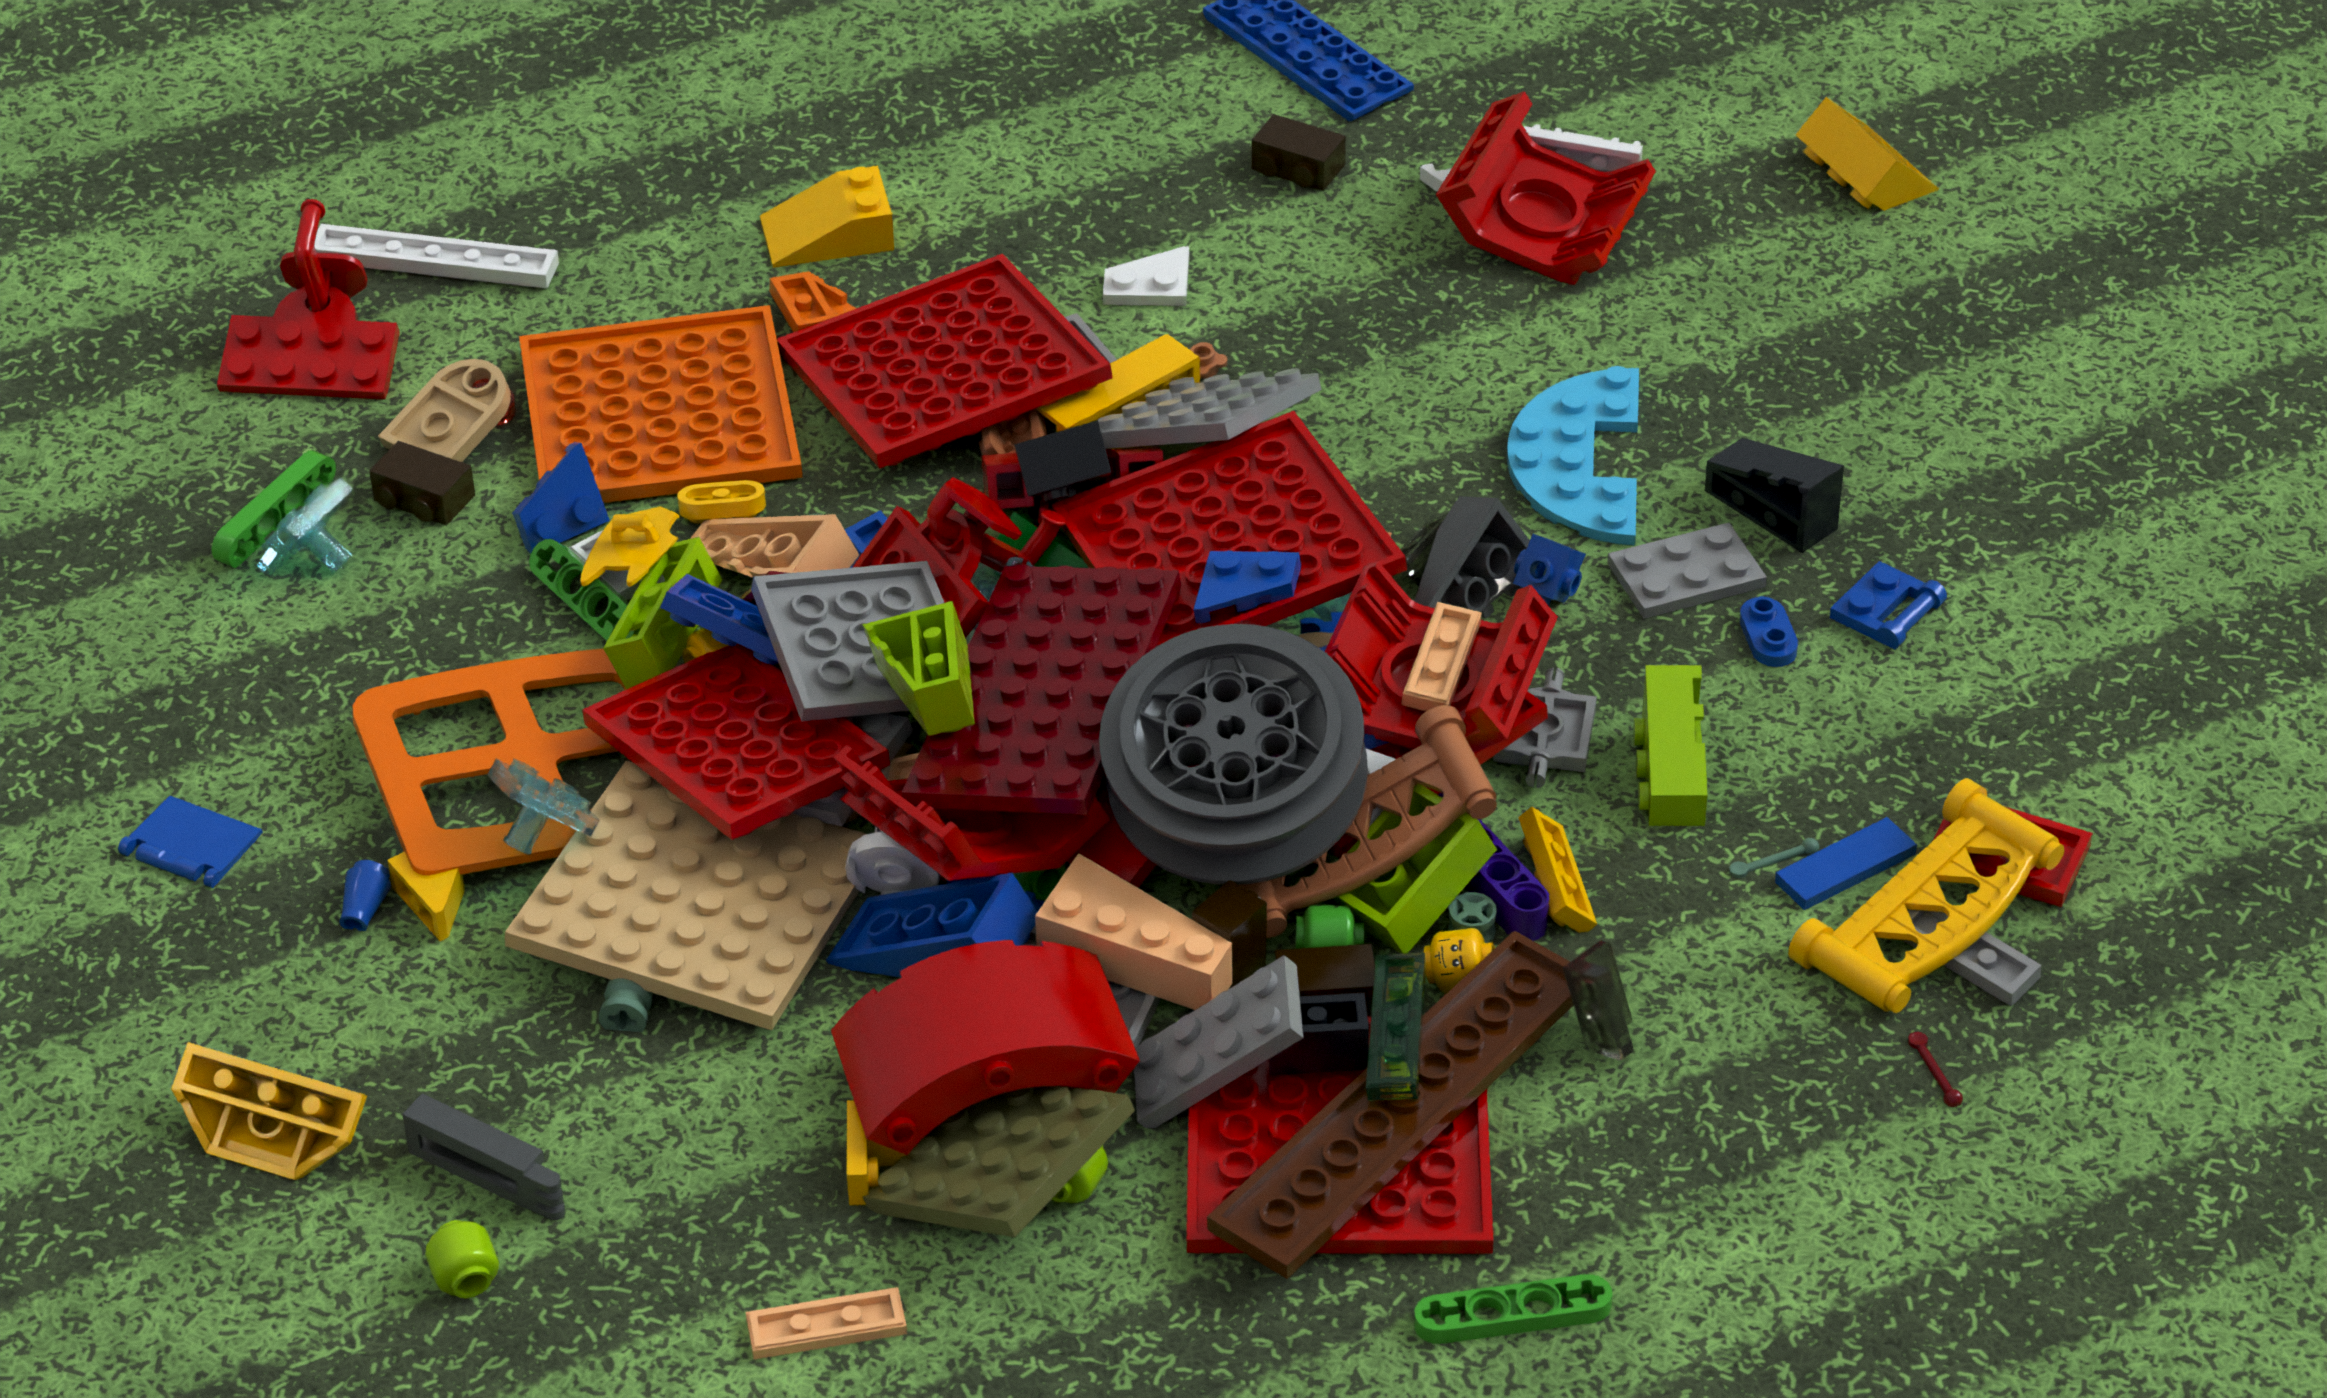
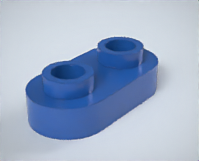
M1765 596L1747 600L1740 610V625L1754 658L1758 662L1771 667H1781L1793 662L1797 656L1798 640L1784 607L1778 601Z

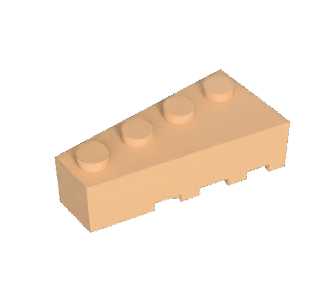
M1079 853L1035 915L1036 946H1040L1041 941L1055 942L1096 954L1108 981L1193 1010L1216 998L1221 992L1227 991L1232 985L1231 942Z

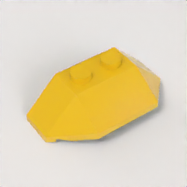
M187 1042L171 1088L177 1101L181 1103L191 1127L207 1154L292 1180L305 1177L351 1144L367 1098L362 1093Z

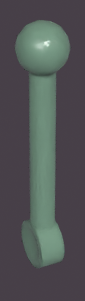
M1806 838L1800 846L1747 864L1740 861L1733 862L1730 865L1729 872L1735 878H1743L1750 871L1802 854L1811 855L1819 851V843L1813 838Z

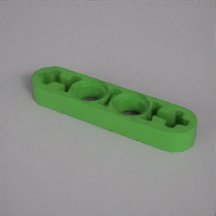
M314 450L304 453L217 532L212 544L213 558L228 566L237 568L266 542L263 539L272 531L277 532L293 517V515H290L299 506L304 507L333 481L336 472L334 459Z
M545 539L539 542L531 552L529 559L530 569L533 574L607 641L629 602L601 576L589 585L581 586L576 593L571 594L570 584L577 575L582 574L585 562L571 549L553 539ZM551 558L562 565L559 571L552 568L551 563H549ZM607 596L609 602L606 611L601 616L596 617L595 607L598 601ZM641 628L630 631L626 638H630L634 634L638 635Z
M1583 1274L1424 1297L1415 1307L1414 1330L1426 1342L1444 1344L1602 1321L1611 1311L1612 1288L1602 1277L1593 1274ZM1591 1294L1593 1300H1597V1303L1588 1304L1587 1300L1581 1297V1295ZM1562 1296H1566L1568 1308H1562ZM1534 1300H1541L1547 1302L1552 1309L1547 1313L1535 1314L1527 1310L1525 1305ZM1491 1307L1498 1310L1501 1316L1496 1320L1485 1321L1475 1316L1474 1312L1480 1308ZM1458 1310H1465V1322H1460ZM1439 1314L1440 1318L1445 1320V1323L1435 1324L1430 1315Z

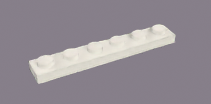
M320 224L314 245L317 253L350 255L358 259L364 268L548 288L559 264L557 250Z

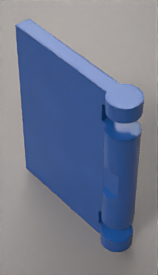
M169 796L128 837L122 838L118 846V852L129 856L139 845L135 854L136 860L194 882L207 870L204 876V885L214 888L263 831L244 822Z

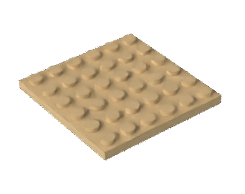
M625 761L505 931V946L610 980L618 978L628 979L640 985L645 991L773 1030L859 893L856 886L847 879L845 866L847 854L852 843L866 834L842 826L824 823L814 817L803 818L792 813L786 817L771 821L746 836L731 840L633 762Z

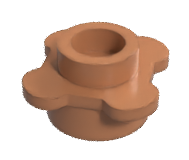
M1201 342L1190 348L1193 353L1200 357V379L1214 376L1219 371V368L1227 365V356L1218 354L1210 343Z

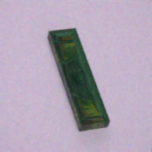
M1425 953L1376 955L1366 1081L1368 1100L1418 1099L1426 979Z

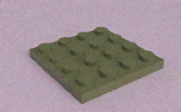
M1039 1086L1001 1093L964 1108L931 1130L918 1142L909 1155L902 1156L890 1169L879 1176V1186L872 1187L869 1190V1194L863 1196L867 1208L877 1214L1015 1238L1135 1110L1128 1095L1101 1090L1065 1086Z

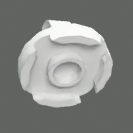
M875 827V833L863 835L854 841L847 854L845 866L847 879L856 886L857 890L865 893L866 886L872 890L880 891L881 895L937 886L940 882L941 875L877 827Z

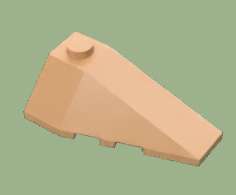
M835 514L708 519L703 521L690 538L700 537L715 565L752 578L754 576H764L769 571L797 573L850 568L859 556L858 551Z

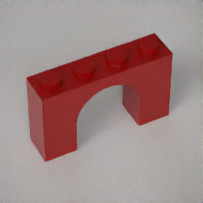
M1158 445L1106 449L1111 474L1105 483L1164 461L1163 451ZM1017 453L981 455L984 494L993 500L1001 509L1034 506V499L1040 497L1028 496Z

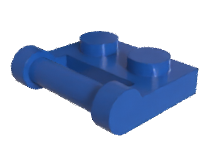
M1879 561L1830 608L1829 618L1892 649H1897L1905 641L1906 633L1932 607L1937 609L1946 601L1947 592L1937 581L1928 580L1924 583ZM1908 596L1915 599L1893 621L1882 622Z

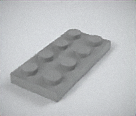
M1283 955L1135 1047L1140 1062L1134 1068L1137 1122L1145 1128H1156L1303 1038L1297 965Z

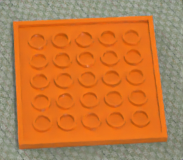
M770 305L519 336L539 480L547 471H552L565 456L566 452L564 450L573 442L582 443L603 503L678 494L681 489L694 484L741 480L765 483L803 478L802 464Z

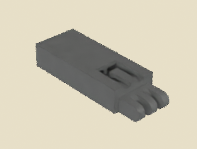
M423 1093L402 1114L409 1153L550 1220H559L565 1215L561 1177L557 1172L542 1166L544 1162L543 1150Z

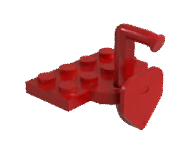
M307 199L301 204L300 210L302 214L294 252L283 255L280 262L284 281L297 290L289 293L278 304L273 317L231 315L217 380L219 392L386 399L400 334L396 322L358 321L355 306L350 298L367 286L368 279L364 266L358 259L350 255L316 252L314 245L320 219L325 215L326 209L320 201Z
M953 477L942 486L927 510V518L922 524L909 511L896 506L853 567L927 561L944 603L953 601L966 639L980 621L986 606L990 604L970 581L979 566V562L1002 573L1005 566L1024 564L1034 567L1056 537L1060 527L1066 524V519L1058 512L1052 510L1042 511V521L1020 551L985 533L988 527L1011 539L1018 540L1022 532L1011 519L984 493ZM955 503L966 509L964 514L952 509Z

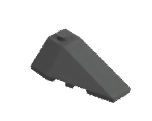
M1458 497L1437 530L1414 600L1416 603L1435 608L1437 602L1482 612L1481 617L1486 619L1495 612L1491 604L1503 593L1513 597L1517 590L1523 588L1513 584L1516 577L1514 566L1518 555L1522 550L1527 549L1530 540L1498 498Z

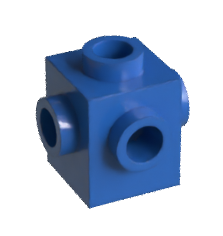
M1532 534L1527 549L1520 552L1515 562L1514 573L1516 577L1513 584L1520 587L1532 585L1548 606L1551 600L1564 603L1569 596H1573L1580 585L1582 573L1579 570L1586 554L1548 538Z

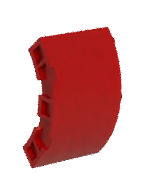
M1013 940L982 942L954 948L928 957L901 970V978L889 984L881 991L877 992L874 988L865 994L831 1029L866 1139L905 1155H908L919 1141L947 1118L981 1100L1009 1091L1039 1086L1076 1087L1115 1093L1140 1062L1098 956L1077 947L1041 941L1040 946H1015Z

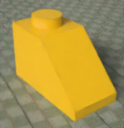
M405 851L388 859L391 885L394 891L439 941L448 938L465 892L463 875L465 874L460 875L459 868L434 875L418 874L411 868Z

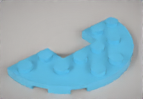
M1613 366L1606 370L1589 372L1561 381L1547 388L1528 402L1516 417L1509 432L1507 466L1515 488L1521 491L1531 503V507L1540 515L1554 524L1559 522L1569 528L1580 531L1579 535L1615 544L1635 545L1637 478H1621L1616 476L1594 477L1593 464L1594 431L1637 432L1639 368Z

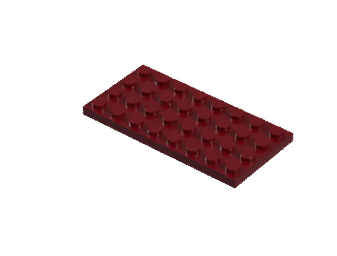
M1024 564L1005 566L990 597V604L986 606L968 645L975 724L963 727L961 730L953 733L943 732L932 736L927 735L903 787L902 797L915 807L921 801H924L928 806L937 809L1087 815L1105 773L1099 744L1101 719L1105 706L1117 683L1129 668L1157 646L1181 588L1179 570H1160L1157 568L1144 570L1116 569L1114 567L1073 568L1071 566L1030 567Z

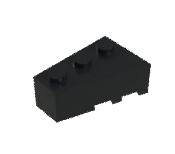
M1098 420L1014 444L1028 496L1043 497L1044 503L1059 502L1105 484L1111 474Z
M1741 438L1707 460L1705 492L1803 553L1838 529L1844 465Z

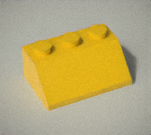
M1825 97L1795 134L1807 145L1803 152L1820 166H1823L1826 162L1830 166L1826 173L1844 188L1849 183L1854 188L1850 195L1867 209L1874 204L1885 211L1939 190L1935 184L1872 128L1827 97Z

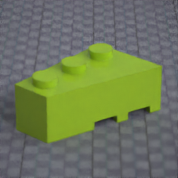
M953 601L862 624L878 670L928 736L943 732H957L963 727L975 724L968 645Z
M1701 665L1645 666L1642 718H1634L1633 744L1643 748V750H1636L1635 761L1636 778H1645V782H1639L1638 808L1639 810H1648L1649 826H1705L1708 794L1705 743H1702L1700 720L1704 719L1703 704H1699L1702 681Z

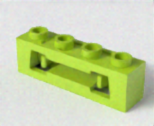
M700 537L675 542L649 569V572L643 577L603 647L626 689L673 669L683 654L688 636L699 626L688 627L681 625L670 618V612L660 608L666 592L686 574L717 588L723 580ZM663 574L665 582L657 583ZM641 628L638 635L634 634L630 638H626L630 631Z

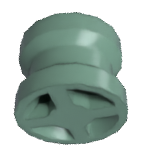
M1466 892L1458 895L1449 905L1450 923L1448 931L1476 928L1481 932L1485 943L1492 942L1496 934L1494 924L1497 915L1496 904L1488 896L1477 892Z
M618 978L610 980L604 993L605 1001L598 1015L600 1024L607 1030L643 1032L648 1020L647 1011L653 1002V993L645 991L640 985L628 979Z

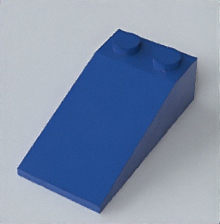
M1013 873L867 897L826 959V962L852 971L901 977L900 971L906 967L954 948L999 940H1013L1015 946L1025 945L1030 938V932L1035 926V915L1038 911Z

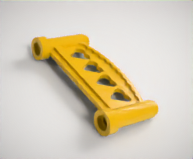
M1965 778L1952 788L1943 805V818L1952 824L1835 931L1816 918H1811L1803 923L1791 940L1788 950L1789 958L1808 970L1814 966L1883 1011L1899 1013L1904 1009L1911 997V989L1907 985L1940 968L1975 943L2006 911L2026 881L2031 869L2037 867L2039 869L2046 868L2051 870L2056 867L2064 854V846L2059 843L2057 837L1989 798L1984 787ZM1968 853L2004 856L2009 859V862L1997 866V873L1995 875L1983 877L1976 872ZM1938 881L1974 884L1979 889L1975 893L1967 894L1965 903L1951 905L1946 901ZM1907 909L1943 912L1948 918L1945 921L1937 922L1936 929L1932 933L1922 934L1915 929ZM1876 938L1909 940L1915 942L1918 946L1913 950L1906 951L1905 958L1902 961L1892 963L1884 958Z

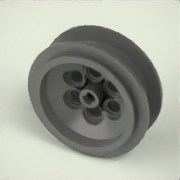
M1226 624L1200 628L1169 639L1142 656L1123 675L1112 691L1101 719L1099 733L1101 760L1106 775L1109 804L1120 830L1128 841L1151 862L1166 871L1187 879L1224 885L1227 881L1231 880L1237 885L1269 881L1297 871L1315 861L1339 841L1352 824L1363 802L1367 787L1368 763L1364 743V719L1356 690L1342 668L1327 653L1307 640L1283 630L1253 624ZM1277 754H1280V755H1281V756H1278V757H1270V756H1272V755H1277ZM1198 764V766L1195 767H1187L1189 765Z

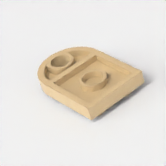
M466 359L452 363L437 372L378 437L382 445L389 450L397 441H401L463 462L507 412L511 400L507 381L497 366L485 360ZM480 379H490L489 382L481 388H471L472 385Z

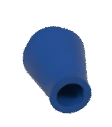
M359 860L354 864L353 868L347 870L343 908L339 920L340 925L344 929L357 928L359 931H366L370 920L391 890L389 870L382 864L371 860Z

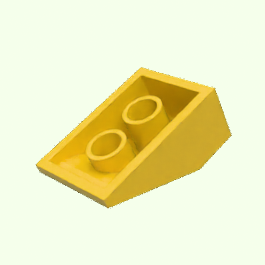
M878 166L855 167L851 170L837 171L760 215L773 268L894 250L892 212Z

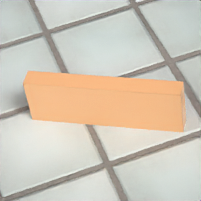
M1437 602L1403 692V706L1424 711L1440 705L1451 706L1481 624L1482 612Z
M898 1287L746 1312L753 1359L907 1334V1326Z

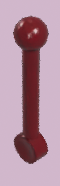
M1922 1032L1911 1033L1908 1037V1044L1918 1050L1944 1093V1103L1950 1107L1960 1106L1963 1102L1962 1093L1951 1087L1926 1047L1928 1037Z

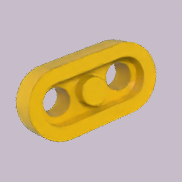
M751 480L694 484L681 489L677 494L679 514L698 524L708 519L754 518L757 513H760L766 507L764 486Z

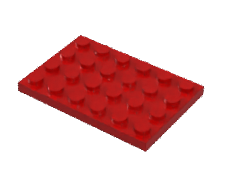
M738 643L736 646L728 645L714 652H708L582 709L584 723L589 729L731 840L746 836L771 821L792 814L793 811L818 799L826 798L833 792L845 787L840 781V777L844 775V772L833 757L846 745L854 750L863 765L870 761L880 770L890 766L888 749L846 718L801 721L783 672L773 665L758 660L753 656L754 651Z

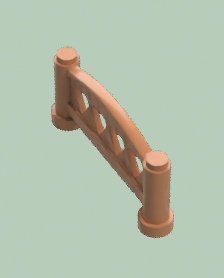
M1440 705L1422 714L1415 725V733L1422 745L1368 775L1363 802L1352 824L1344 833V835L1360 841L1356 851L1343 853L1341 858L1334 863H1327V852L1313 861V863L1318 864L1316 873L1310 877H1301L1300 881L1292 887L1284 886L1286 875L1269 881L1239 885L1246 890L1253 891L1262 900L1267 902L1266 938L1276 937L1286 929L1287 914L1293 910L1302 909L1345 894L1394 869L1433 841L1462 814L1467 813L1474 819H1483L1495 811L1497 807L1496 793L1464 736L1466 725L1455 707ZM1421 784L1444 794L1439 804L1427 806L1419 815H1409L1415 785ZM1378 807L1402 817L1400 825L1395 829L1384 830L1383 834L1377 839L1371 840L1367 838L1373 809Z

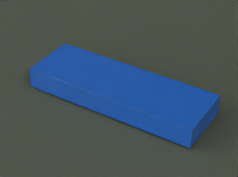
M1886 817L1777 871L1775 883L1803 910H1806L1916 855L1917 844Z

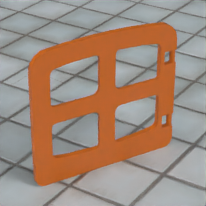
M604 649L533 656L460 668L374 687L366 690L356 698L352 706L353 724L402 849L405 851L414 872L421 875H434L459 868V874L462 875L556 858L560 855L591 809L578 810L574 807L557 765L566 760L618 752V750L589 728L561 733H547L543 731L538 725L524 691L606 681L617 682L626 690ZM488 697L506 737L502 742L412 757L406 752L394 720L411 713L419 715L422 710ZM502 771H514L523 777L539 814V817L534 820L483 827L443 829L435 823L421 788L424 785Z

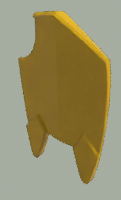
M661 506L630 514H615L598 537L585 562L580 578L581 585H589L601 576L605 570H629L626 579L628 587L635 585L678 540V537L670 533V529L680 515Z

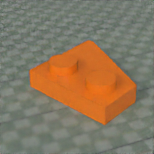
M810 271L770 278L769 292L793 332L857 309L847 303V294L827 285L823 279Z

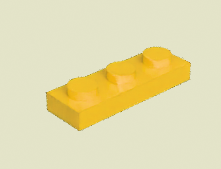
M1530 807L1518 818L1525 835L1523 844L1531 854L1536 867L1534 876L1549 893L1548 914L1560 926L1567 925L1579 933L1588 932L1597 925V921L1563 825L1534 807Z

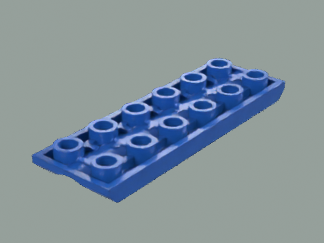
M1217 0L1203 7V14L1206 20L1349 122L1371 112L1387 101L1395 100L1414 90L1413 83L1294 0Z

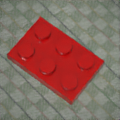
M2008 808L2057 837L2059 843L2064 846V854L2057 866L2051 870L2046 868L2039 869L2037 867L2031 869L2018 894L2062 907L2091 847L2093 833ZM1943 819L1934 839L1952 823ZM1968 853L1976 872L1983 877L1995 875L1997 873V866L2009 862V859L2004 856Z

